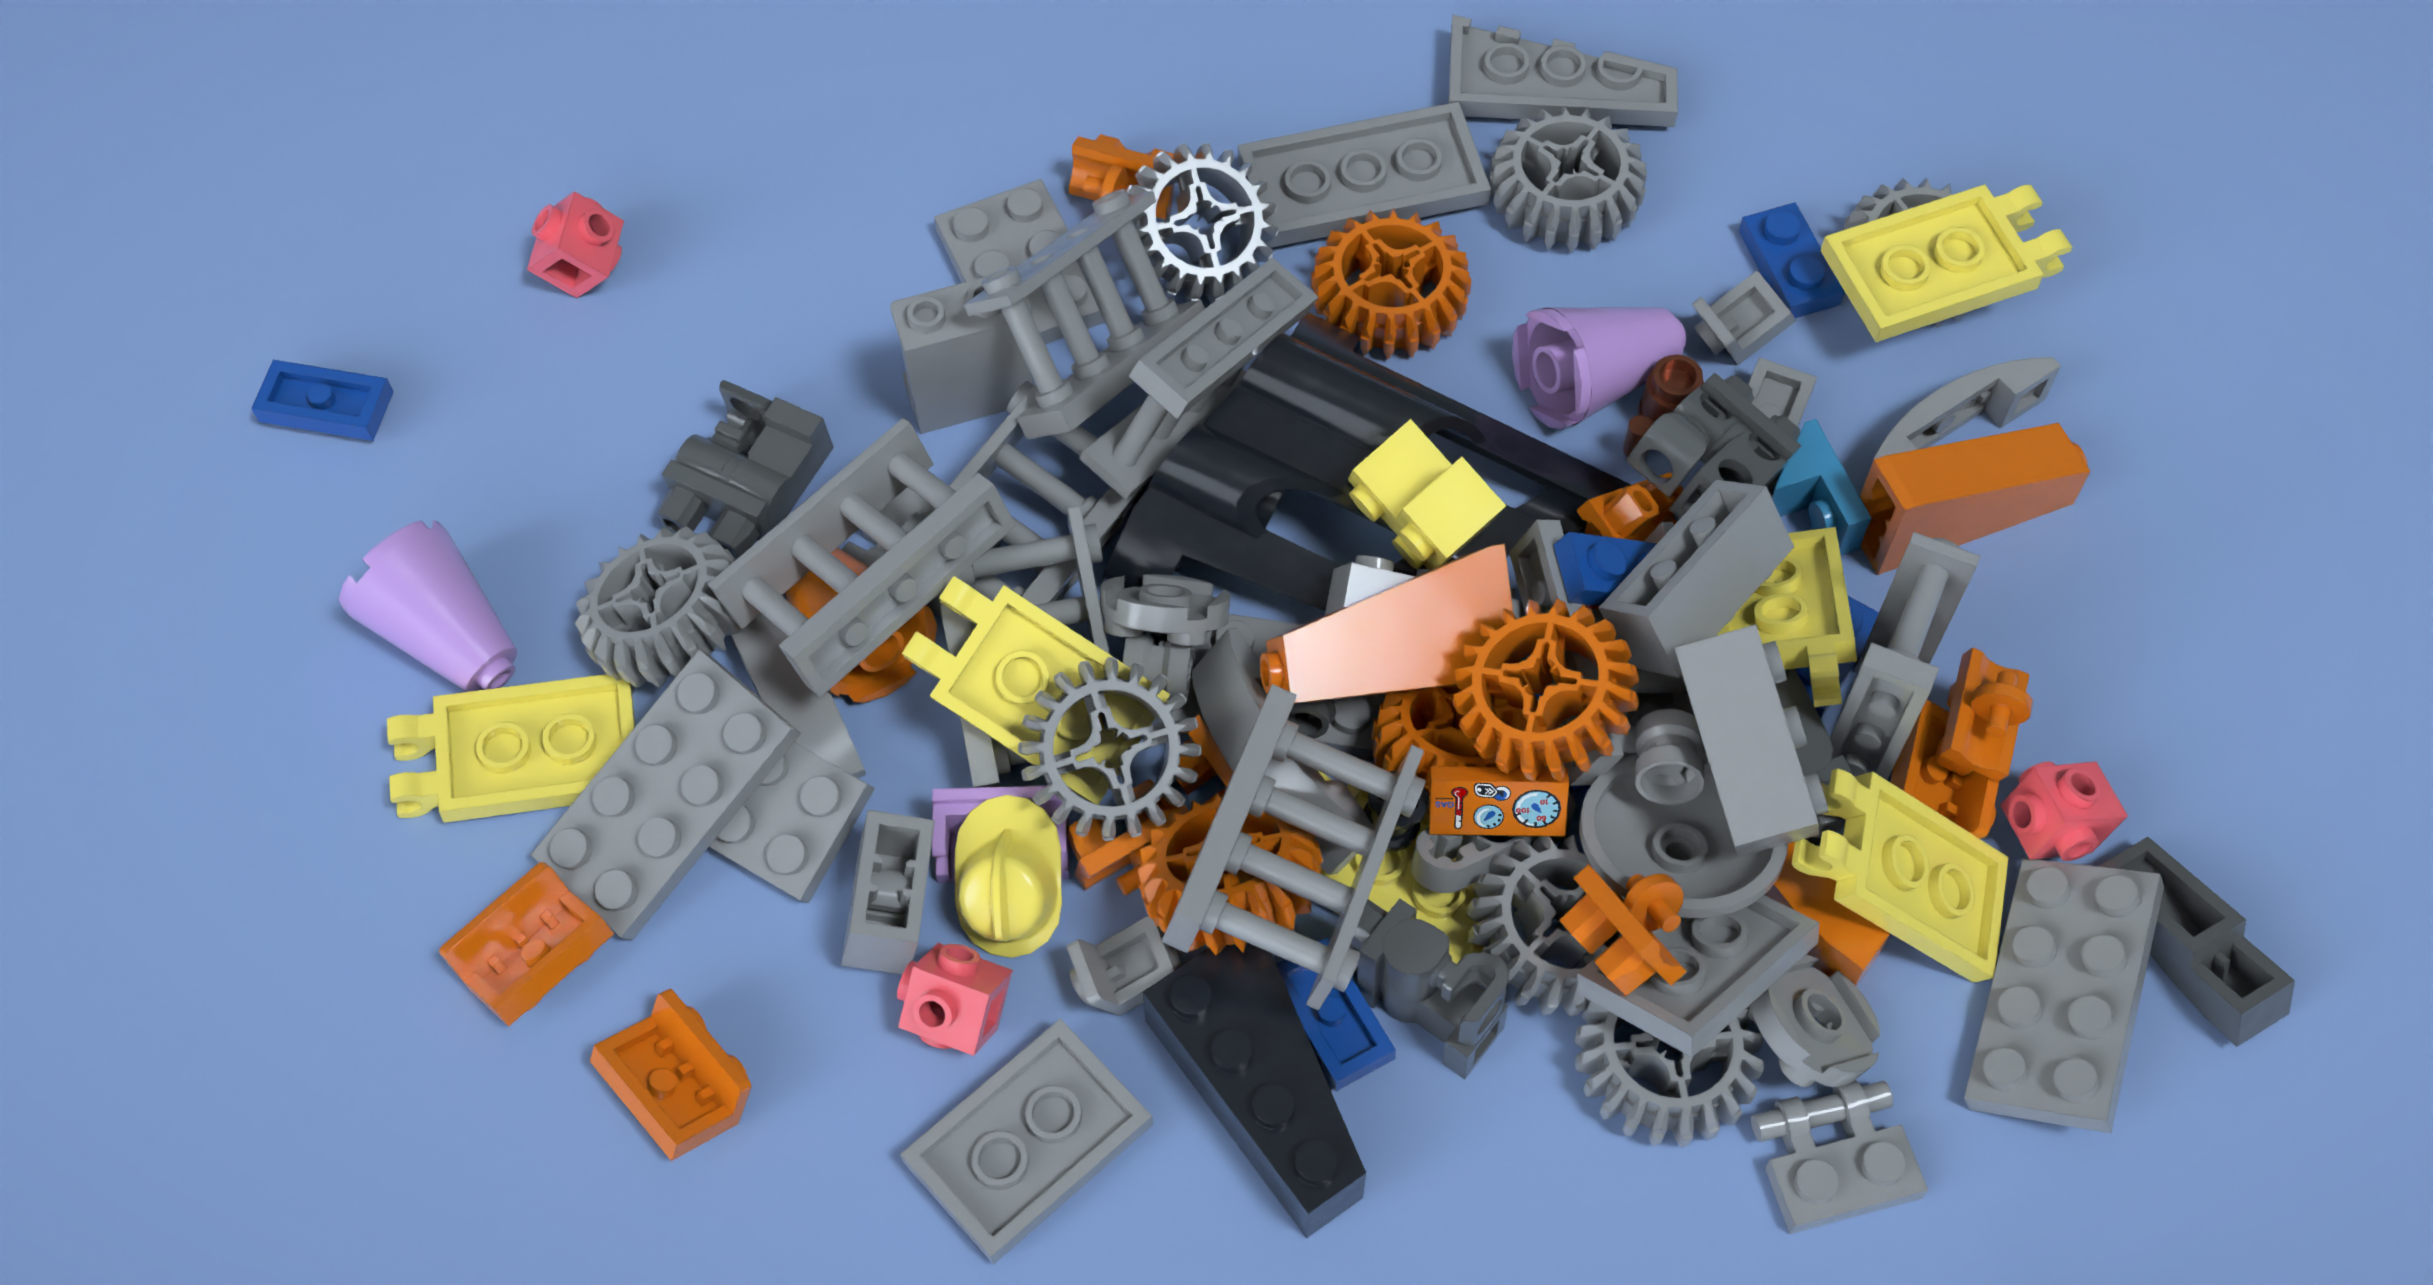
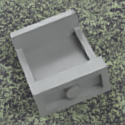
M986 277L899 299L890 304L906 372L903 373L905 388L920 434L1004 412L1013 395L1024 382L1029 381L1034 385L1033 377L1001 309L968 316L963 306L984 290L981 282Z

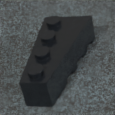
M1247 943L1244 953L1235 944L1226 945L1216 956L1210 948H1207L1143 991L1145 1022L1306 1238L1363 1198L1366 1179L1365 1168L1272 953L1250 943Z

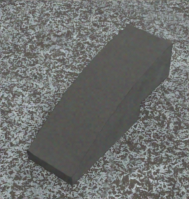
M2146 837L2098 866L2161 874L2164 890L2150 955L2202 1015L2236 1047L2290 1013L2295 980L2244 937L2246 919L2152 839Z

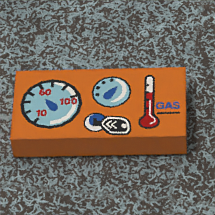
M1431 766L1429 834L1565 836L1569 790L1568 768H1565V775L1562 781H1559L1552 777L1549 768L1542 767L1540 774L1533 782L1525 778L1521 767H1516L1509 774L1500 771L1498 767Z

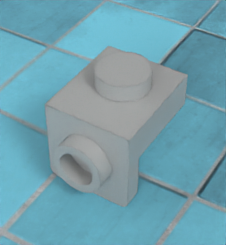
M1755 271L1710 307L1702 297L1692 303L1702 318V321L1694 327L1697 333L1715 356L1726 349L1737 365L1796 322L1791 311L1758 271Z
M1147 916L1098 945H1093L1081 939L1069 944L1067 950L1074 965V968L1070 970L1071 982L1079 997L1086 1004L1121 1016L1144 1003L1143 991L1182 966L1177 951L1174 947L1161 942L1165 933L1161 931L1160 927L1155 926L1153 919Z

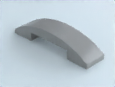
M2053 357L2014 360L1974 371L1948 383L1919 402L1896 424L1881 444L1874 459L1885 455L1928 448L1983 412L1999 428H2002L2046 399L2061 365Z
M762 613L746 627L740 628V632L729 635L758 696L801 733L795 742L857 778L866 775L830 691L828 690L822 697L817 696L804 684L778 646L789 636Z
M1228 628L1192 670V679L1203 718L1220 752L1234 772L1265 701L1266 694L1262 690L1259 659L1237 628ZM1288 757L1285 758L1283 763L1271 758L1264 775L1276 780L1274 787L1373 830L1374 825L1343 781H1325L1318 770ZM1315 835L1323 858L1321 867L1329 875L1338 874L1357 854Z

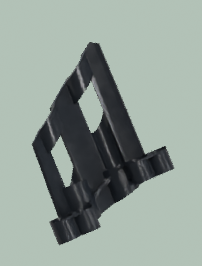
M1308 313L1299 321L1291 336L1281 333L1275 337L1254 360L1237 387L1206 421L1193 427L1171 450L1148 483L1142 497L1134 506L1107 564L1102 580L1106 581L1114 577L1125 576L1124 588L1142 587L1143 575H1173L1174 571H1178L1185 555L1326 611L1333 569L1341 565L1268 531L1266 527L1284 490L1292 489L1309 491L1371 521L1351 499L1349 492L1354 487L1348 481V478L1358 464L1410 419L1427 438L1433 433L1438 434L1549 488L1543 494L1517 508L1506 505L1485 529L1446 563L1468 553L1505 544L1506 557L1510 556L1509 552L1536 520H1560L1564 535L1568 532L1583 533L1586 529L1587 521L1582 520L1576 510L1589 499L1631 484L1353 352L1360 336L1312 313ZM1381 517L1373 522L1394 532ZM1403 558L1394 564L1393 572L1416 576L1417 570ZM1422 565L1419 569L1427 568L1424 565Z

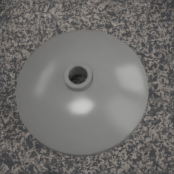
M1702 752L1700 755L1705 772L1702 792L1696 798L1686 803L1675 805L1652 802L1638 792L1635 785V766L1639 756L1634 754L1618 761L1606 774L1599 775L1587 791L1582 806L1580 838L1583 850L1593 869L1607 885L1626 898L1629 892L1626 888V883L1633 875L1641 874L1647 877L1653 874H1667L1679 884L1684 893L1683 904L1678 913L1683 918H1709L1730 914L1753 904L1764 896L1777 881L1782 871L1788 844L1737 857L1706 753Z

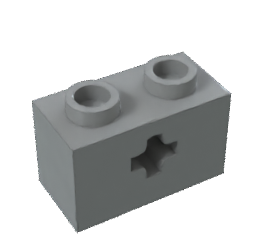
M874 810L867 811L858 850L842 966L903 974L907 965L913 960L919 941L935 820Z

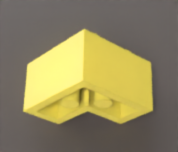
M1411 419L1358 464L1348 478V481L1354 487L1349 492L1353 502L1371 521L1375 522L1381 517L1397 535L1392 540L1394 547L1416 570L1422 565L1431 570L1445 564L1485 529L1506 507L1504 502L1463 457H1460L1454 464H1451Z

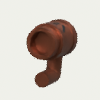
M1669 355L1659 360L1655 368L1651 370L1639 404L1638 415L1631 418L1628 424L1623 445L1626 457L1630 455L1643 435L1660 416L1673 413L1676 407L1697 388H1701L1704 384L1702 369L1696 361L1684 355Z

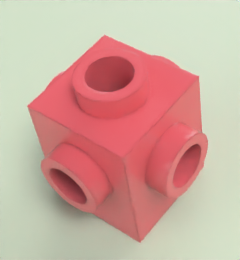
M574 191L556 205L552 206L549 204L545 206L535 219L532 235L536 237L527 270L573 297H580L607 279L618 263L622 253V247L618 244L624 220L604 209L595 200L584 197Z
M2048 761L2036 764L2020 775L2018 779L2019 785L2000 804L2030 860L2061 857L2063 861L2079 859L2092 853L2128 817L2096 761L2055 765L2054 762Z
M937 943L918 962L912 960L902 974L897 990V999L904 1001L898 1028L919 1035L920 1039L930 1046L942 1049L954 1048L974 1056L998 1030L1013 970L980 958L979 953L970 947L960 944L944 945Z

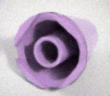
M1545 307L1528 312L1525 315L1529 317L1527 323L1516 327L1513 335L1512 358L1515 377L1520 391L1530 388L1536 402L1539 404L1529 407L1534 416L1549 428L1565 429L1579 424L1645 384L1651 370L1655 368L1658 361L1662 358L1675 354L1683 355L1686 345V333L1680 320L1669 310L1661 307Z
M421 520L395 531L372 548L362 559L370 569L357 583L349 575L342 585L339 602L351 618L464 691L501 688L513 676L516 667L512 663L517 656V649L449 532L440 522L433 520V526L429 529Z

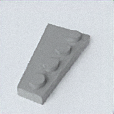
M1452 14L1448 103L1459 101L1464 116L1521 119L1523 117L1535 120L1541 109L1553 117L1558 116V113L1565 105L1569 114L1580 116L1588 108L1591 119L1595 121H1600L1610 116L1611 124L1675 127L1678 114L1677 68L1607 51L1600 58L1582 54L1575 48L1576 44L1557 39L1553 40L1551 46L1520 39V30L1498 25L1495 33L1471 27L1472 19Z

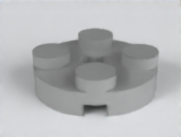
M1146 574L1143 575L1142 587L1124 588L1125 576L1114 577L1101 584L1100 608L1102 616L1105 618L1104 631L1110 635L1136 637L1142 635L1143 631L1168 633L1167 640L1171 643L1197 646L1206 643L1207 631L1217 630L1228 624L1230 593L1224 589L1217 597H1213V584L1203 580L1173 575Z
M1806 954L1747 1007L1750 1008L1747 1016L1757 1024L1762 1036L1779 1057L1782 1072L1794 1084L1801 1087H1809L1814 1082H1818L1831 1087L1846 1086L1854 1082L1876 1063L1879 1052L1873 1054L1872 1042L1880 1036L1879 1024L1868 1001L1850 979L1838 970L1832 976H1826L1820 970L1811 967L1819 959Z

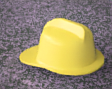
M1004 795L987 799L970 811L958 831L955 847V903L960 926L972 943L989 954L1009 958L1030 954L1048 942L1059 924L1062 907L1061 845L1058 830L1046 810L1028 798Z

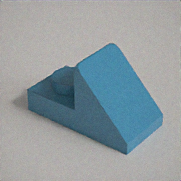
M1817 419L1806 421L1797 439V442L1802 446L1784 467L1771 498L1780 517L1808 508L1809 519L1814 530L1836 527L1840 555L1842 556L1859 550L1871 516Z

